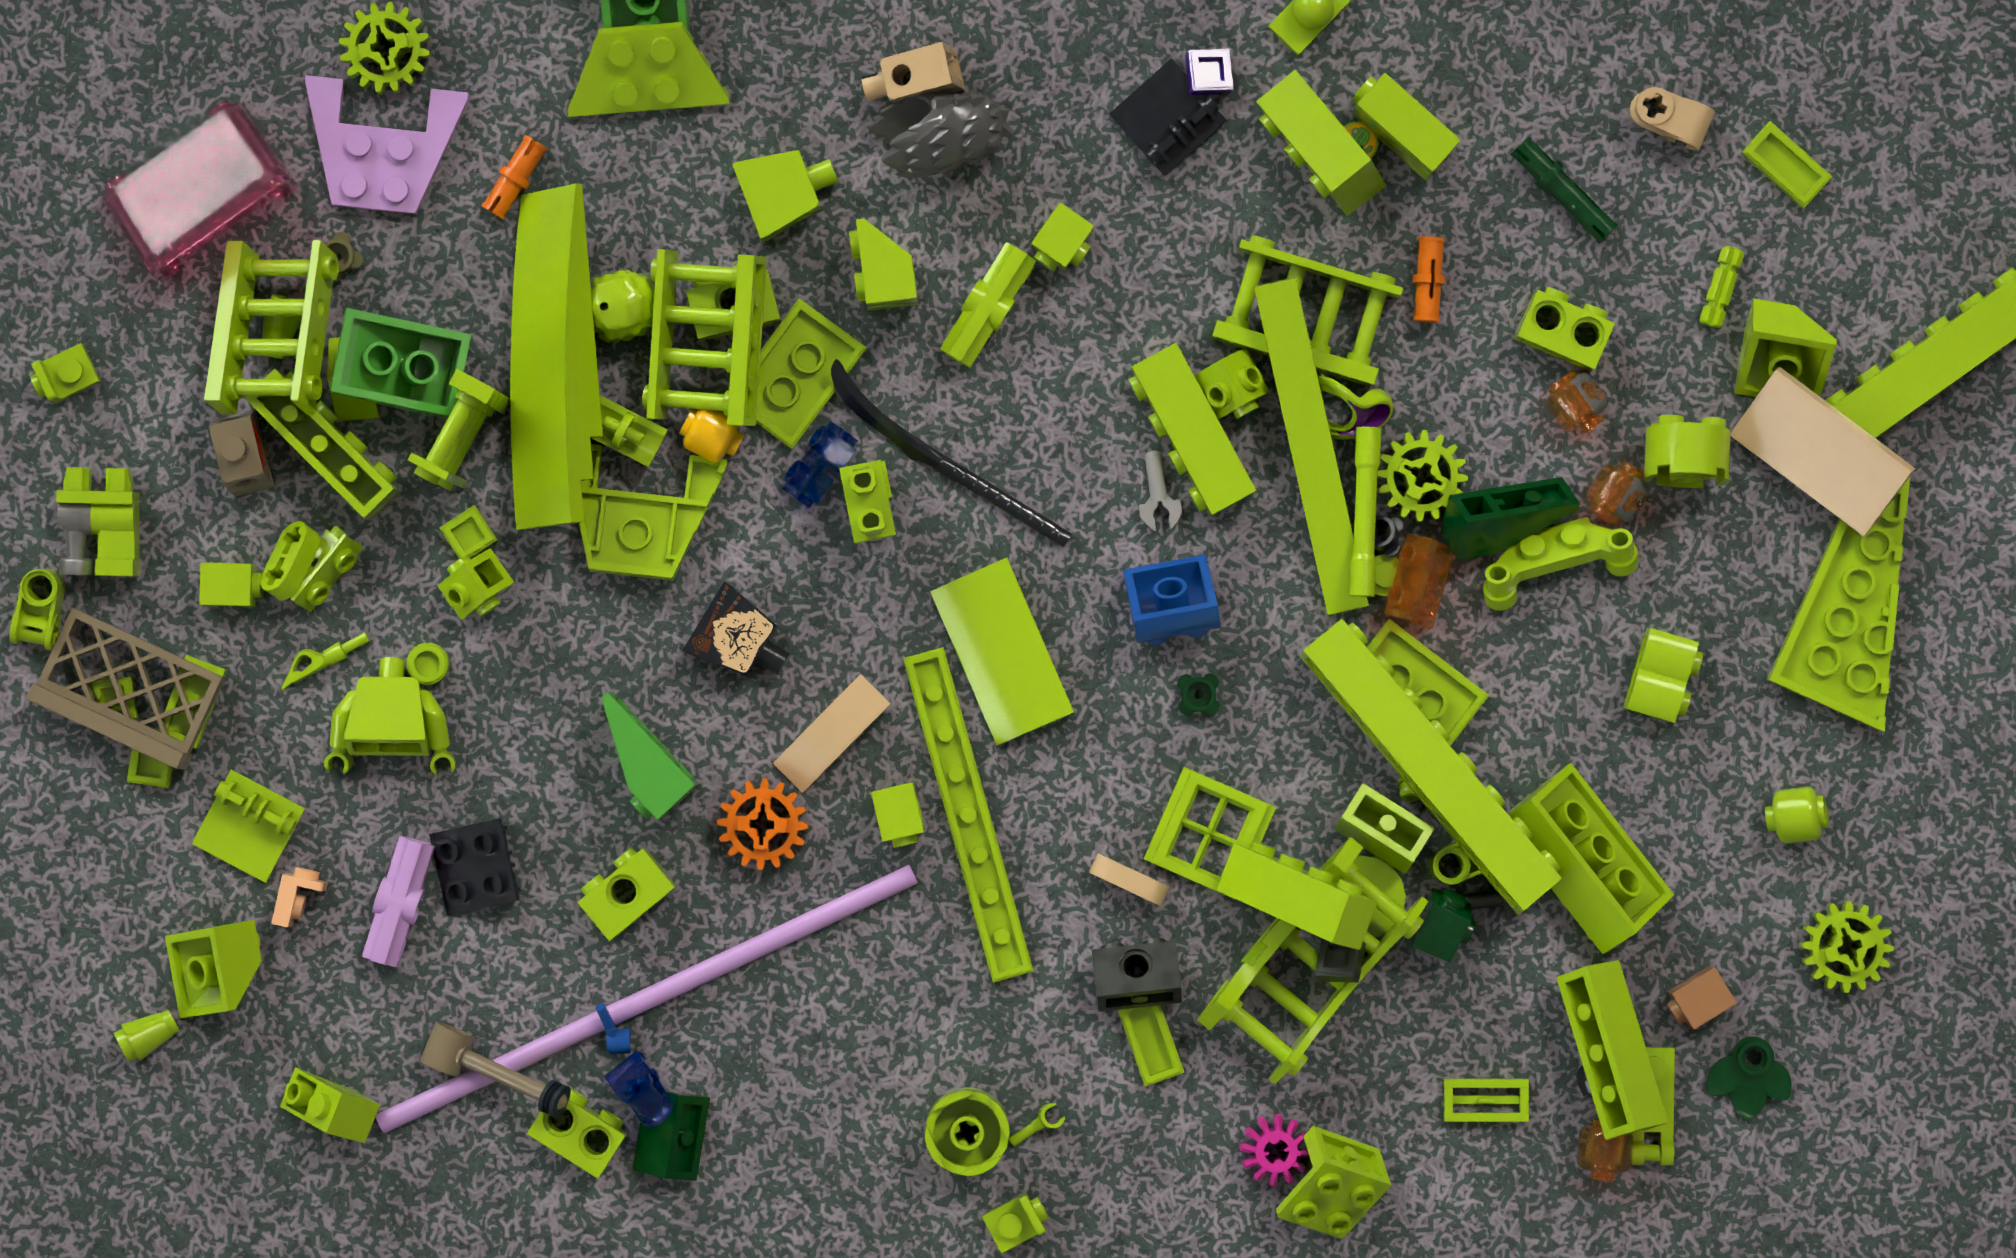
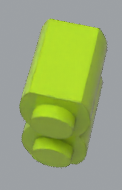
M1647 628L1623 708L1672 723L1676 722L1677 716L1684 717L1691 698V693L1685 691L1687 681L1690 675L1697 676L1702 663L1703 652L1697 651L1699 642L1653 628Z

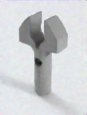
M1156 450L1149 451L1145 454L1150 497L1145 504L1138 505L1140 518L1150 529L1156 531L1153 511L1157 508V503L1161 502L1162 506L1168 510L1169 526L1172 529L1182 513L1181 500H1173L1166 493L1161 452Z

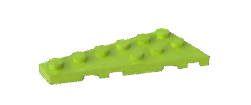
M1910 477L1869 533L1864 537L1839 518L1767 678L1768 681L1880 732H1885V708L1887 694L1889 693V669L1891 651L1894 644L1899 594L1898 579L1903 554L1902 540L1904 520L1907 515Z

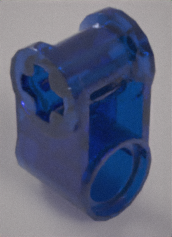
M637 1049L604 1075V1077L619 1097V1100L624 1105L631 1106L638 1120L645 1127H654L668 1118L673 1108V1102L660 1082V1076L654 1068H649L644 1061L646 1057Z

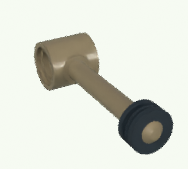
M435 1022L419 1060L421 1063L455 1077H459L462 1068L467 1067L538 1100V1109L543 1113L549 1114L554 1118L562 1114L570 1098L571 1089L569 1086L563 1085L556 1080H551L547 1085H544L472 1051L471 1046L475 1039L474 1036L448 1024Z

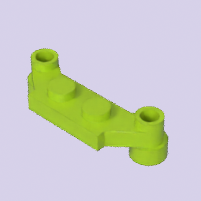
M1588 517L1542 529L1508 547L1498 561L1486 569V580L1483 584L1484 601L1491 609L1498 611L1507 610L1517 601L1516 585L1520 581L1598 559L1605 560L1606 569L1615 576H1628L1638 568V549L1633 543L1632 534L1628 530L1622 528L1611 530L1590 523Z

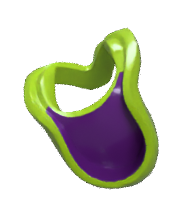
M1324 374L1318 376L1321 393L1325 391L1342 398L1350 406L1353 414L1352 419L1347 425H1338L1328 420L1332 439H1355L1356 427L1381 428L1390 419L1393 412V402L1390 395L1380 388L1372 389L1362 397H1358L1334 379L1325 377Z

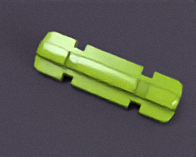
M1724 246L1721 249L1717 261L1720 263V266L1715 268L1706 296L1708 304L1703 306L1700 323L1713 328H1719L1723 325L1726 315L1724 307L1729 306L1738 277L1736 269L1741 267L1744 258L1742 250L1732 246Z

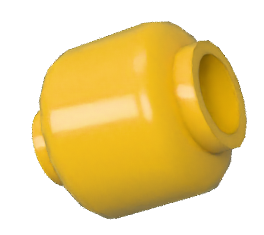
M691 409L679 434L684 436L683 445L687 450L714 463L722 460L726 453L734 456L745 435L737 431L739 425H727V416L724 415L723 411Z

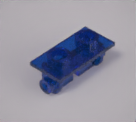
M829 421L826 427L821 426L812 435L809 441V447L811 448L802 461H795L787 470L784 477L786 483L782 490L796 498V500L809 509L814 502L818 504L835 481L825 474L823 470L828 465L840 474L839 468L845 467L857 449L854 446L858 440L831 421Z

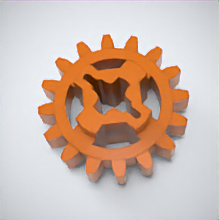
M762 778L760 788L755 789L753 783L749 780L745 782L746 793L741 794L738 790L733 789L730 793L735 802L733 804H721L720 807L728 812L727 818L717 820L718 825L727 827V833L721 835L719 840L720 842L729 840L732 842L733 846L727 853L729 856L735 855L738 852L743 854L741 865L746 866L751 859H756L758 870H763L766 860L771 859L772 864L777 868L781 866L780 855L784 854L790 859L795 857L794 851L791 849L793 843L804 845L805 840L798 836V831L808 829L809 824L799 821L798 816L807 811L806 806L795 808L793 802L798 797L796 792L788 796L783 794L785 783L779 782L775 789H769L768 778ZM756 796L755 808L748 815H736L744 802ZM772 797L779 800L786 807L790 818L780 817L772 808ZM764 803L767 819L774 821V828L766 831L762 845L759 829L752 827L751 822L759 818ZM736 830L745 831L754 840V851L747 848L739 840ZM778 833H790L782 846L770 852V840Z

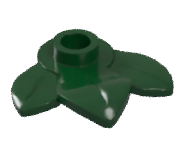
M1749 1036L1736 1043L1732 1050V1055L1718 1059L1713 1064L1707 1077L1706 1090L1710 1096H1721L1729 1093L1736 1112L1744 1120L1749 1121L1761 1111L1768 1096L1779 1100L1789 1099L1791 1078L1787 1069L1774 1060V1052L1770 1044L1760 1037ZM1752 1049L1757 1050L1760 1054L1759 1062L1755 1065H1748L1745 1061L1746 1053Z

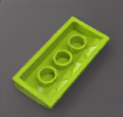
M1004 558L930 591L996 745L1074 713L1008 558Z

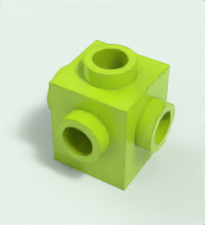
M1246 347L1194 375L1218 420L1231 413H1234L1236 419L1245 416L1259 408L1255 400L1270 392Z
M490 548L472 559L465 555L447 568L450 576L441 582L438 588L445 596L449 605L453 607L460 619L463 620L475 612L480 617L491 612L501 604L497 597L515 582Z

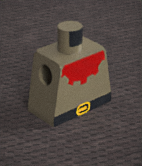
M257 410L216 419L209 425L223 485L234 497L276 487Z

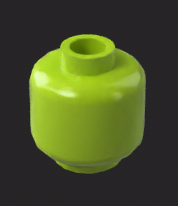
M1810 786L1779 790L1774 794L1772 806L1765 807L1768 831H1776L1779 840L1784 844L1818 840L1822 835L1823 829L1829 828L1825 796L1818 795L1815 789Z

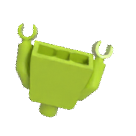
M397 657L380 659L379 677L359 678L356 689L348 691L332 713L329 743L333 747V752L324 761V767L328 772L332 770L334 756H338L344 761L343 774H346L353 766L352 755L429 756L430 749L434 750L430 761V769L435 775H437L435 761L441 757H445L450 761L451 773L454 771L455 757L451 752L447 751L450 740L446 716L432 693L421 689L419 679L404 677V660Z

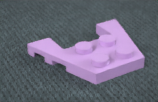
M306 75L305 84L331 204L340 207L417 215L443 154L469 102L470 94L467 92L431 89L426 132L344 124L340 122L345 80Z

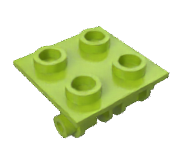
M231 769L225 781H221L214 793L216 798L192 844L267 883L306 808Z

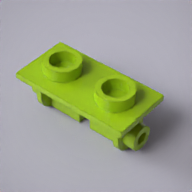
M337 525L331 531L326 529L320 537V545L315 555V558L319 561L315 566L310 565L300 588L291 597V600L311 612L315 606L322 604L328 598L331 587L342 573L348 572L355 565L357 555L364 547L348 537V534Z

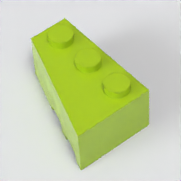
M1296 70L1256 101L1264 113L1258 119L1273 138L1281 134L1288 143L1283 149L1298 168L1304 164L1313 174L1309 181L1324 199L1330 195L1346 216L1350 215L1387 186L1369 156Z

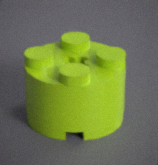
M1680 415L1659 416L1658 423L1651 424L1645 431L1644 480L1649 483L1654 477H1657L1656 485L1683 488H1704V480L1715 479V487L1729 483L1731 431L1726 428V419L1705 417L1701 418L1700 423L1684 422V417Z
M965 1087L944 1094L932 1106L926 1120L925 1142L931 1157L938 1165L958 1175L975 1176L990 1170L1002 1158L1009 1142L1010 1127L1006 1111L994 1096L981 1089ZM967 1121L970 1126H978L979 1129L974 1132L975 1140L968 1142L965 1136L957 1137L956 1133L960 1131L961 1122Z

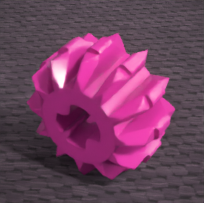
M1281 1114L1274 1115L1273 1128H1269L1266 1119L1261 1116L1257 1119L1259 1126L1263 1130L1260 1134L1253 1128L1247 1127L1245 1129V1134L1255 1140L1254 1144L1240 1143L1239 1149L1245 1153H1254V1155L1245 1158L1242 1164L1244 1168H1251L1258 1163L1260 1164L1253 1174V1179L1256 1181L1261 1180L1266 1171H1269V1185L1276 1186L1278 1173L1282 1172L1285 1181L1290 1184L1294 1180L1288 1169L1293 1166L1298 1172L1304 1173L1306 1171L1305 1165L1296 1159L1297 1156L1310 1157L1307 1148L1297 1147V1145L1305 1142L1303 1136L1307 1132H1300L1292 1137L1291 1135L1298 1126V1122L1295 1119L1290 1120L1283 1130ZM1279 1140H1282L1286 1143V1145L1282 1146L1283 1150L1287 1151L1282 1159L1278 1156H1275L1272 1160L1265 1157L1269 1154L1268 1150L1264 1149L1268 1142L1277 1144Z

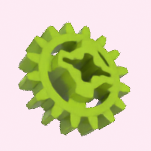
M375 2L371 3V14L367 16L360 10H357L355 14L359 22L356 25L348 22L344 24V27L351 33L350 37L339 39V44L348 48V52L339 56L340 60L343 63L353 64L346 73L350 78H355L361 74L362 77L359 85L366 90L373 82L375 83V91L381 95L386 85H390L395 94L400 93V82L402 81L413 87L415 81L411 75L415 71L421 74H425L427 71L420 64V60L428 59L432 56L430 51L422 48L423 44L431 41L429 34H418L424 23L420 18L409 22L411 11L407 7H404L397 14L393 2L387 3L385 11H381ZM387 21L402 25L409 33L396 34L392 32ZM370 27L371 33L367 40L359 44L362 34ZM381 33L391 44L395 45V47L389 49V63L380 52H375V49L381 47ZM412 52L409 62L400 70L399 63L406 53ZM375 62L380 65L384 75L369 72L362 63Z
M1422 430L1419 440L1414 441L1413 436L1408 432L1404 434L1405 445L1401 446L1393 440L1389 446L1394 454L1392 456L1386 454L1380 456V461L1386 464L1387 467L1386 470H1379L1377 477L1385 479L1386 484L1377 491L1378 494L1389 492L1391 498L1386 504L1387 508H1391L1396 504L1401 506L1399 517L1405 518L1410 511L1415 512L1416 522H1422L1425 512H1429L1433 520L1439 519L1438 508L1442 506L1446 510L1449 495L1463 493L1456 487L1457 483L1468 481V476L1458 474V468L1463 466L1466 461L1465 459L1454 460L1452 454L1457 449L1456 444L1448 448L1442 446L1444 435L1439 434L1434 441H1429L1427 430ZM1412 449H1426L1422 457L1414 461L1401 457ZM1440 456L1447 464L1449 480L1441 476L1437 465ZM1424 465L1429 468L1427 475L1434 482L1432 484L1425 482L1418 487L1415 485L1416 477L1409 470H1419ZM1394 472L1402 476L1406 491L1403 496L1395 486ZM1433 491L1442 495L1433 503L1417 504L1424 493Z
M1844 900L1842 910L1839 911L1834 903H1828V915L1824 916L1816 911L1812 914L1817 922L1815 927L1804 925L1803 930L1810 935V940L1799 942V947L1808 949L1810 955L1803 958L1802 963L1805 965H1815L1816 968L1810 975L1813 979L1817 980L1826 976L1824 987L1832 989L1838 981L1841 992L1849 993L1851 983H1855L1859 990H1865V979L1867 977L1877 982L1881 979L1876 971L1878 966L1890 967V963L1883 958L1884 952L1894 951V946L1885 944L1883 938L1890 935L1891 930L1888 928H1878L1877 925L1883 918L1880 914L1876 913L1867 917L1869 906L1861 904L1856 912H1854L1852 901ZM1845 918L1858 920L1868 930L1860 932L1851 930L1849 922H1846ZM1829 927L1831 934L1826 945L1819 947L1821 936L1825 929ZM1844 936L1846 939L1853 940L1856 943V946L1850 949V958L1847 954L1838 952V947L1843 945L1842 937ZM1873 947L1871 959L1865 966L1863 962L1868 948ZM1834 961L1842 963L1848 975L1833 972L1825 963Z

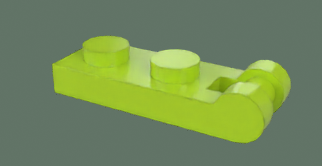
M1646 1047L1669 1123L1631 1134L1629 1162L1630 1165H1644V1161H1659L1660 1166H1673L1675 1048ZM1644 1132H1659V1145L1644 1144Z

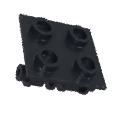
M1172 58L1109 113L1112 119L1164 177L1227 122L1225 117L1218 111L1219 107L1209 96L1206 97L1204 94L1189 95L1188 77Z
M501 818L429 834L431 845L435 846L433 854L447 916L519 901L518 892L521 889L520 887L517 888L514 871L512 870V867L516 866L515 862L511 863L509 856L513 852L512 850L508 851L505 834L507 825L503 826Z

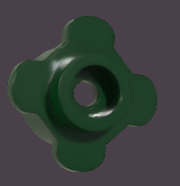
M1209 673L1204 677L1193 678L1189 674H1184L1179 678L1177 685L1181 689V701L1178 704V709L1183 715L1189 716L1193 712H1205L1208 715H1213L1219 710L1220 704L1216 700V688L1219 685V680L1215 675ZM1198 690L1201 691L1203 694V696L1200 699H1197L1194 696L1195 692Z

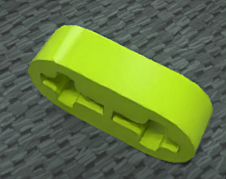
M296 521L288 525L280 535L260 581L262 589L277 600L284 601L291 598L300 588L320 545V536L315 530L304 522Z

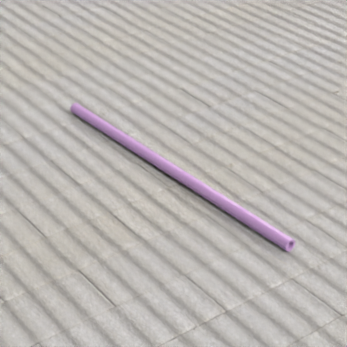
M907 865L606 1006L613 1022L617 1025L918 884V881L911 866ZM597 1011L492 1061L517 1072L604 1031V1026ZM469 1070L459 1075V1077H454L376 1114L377 1122L382 1132L387 1133L495 1082V1080Z

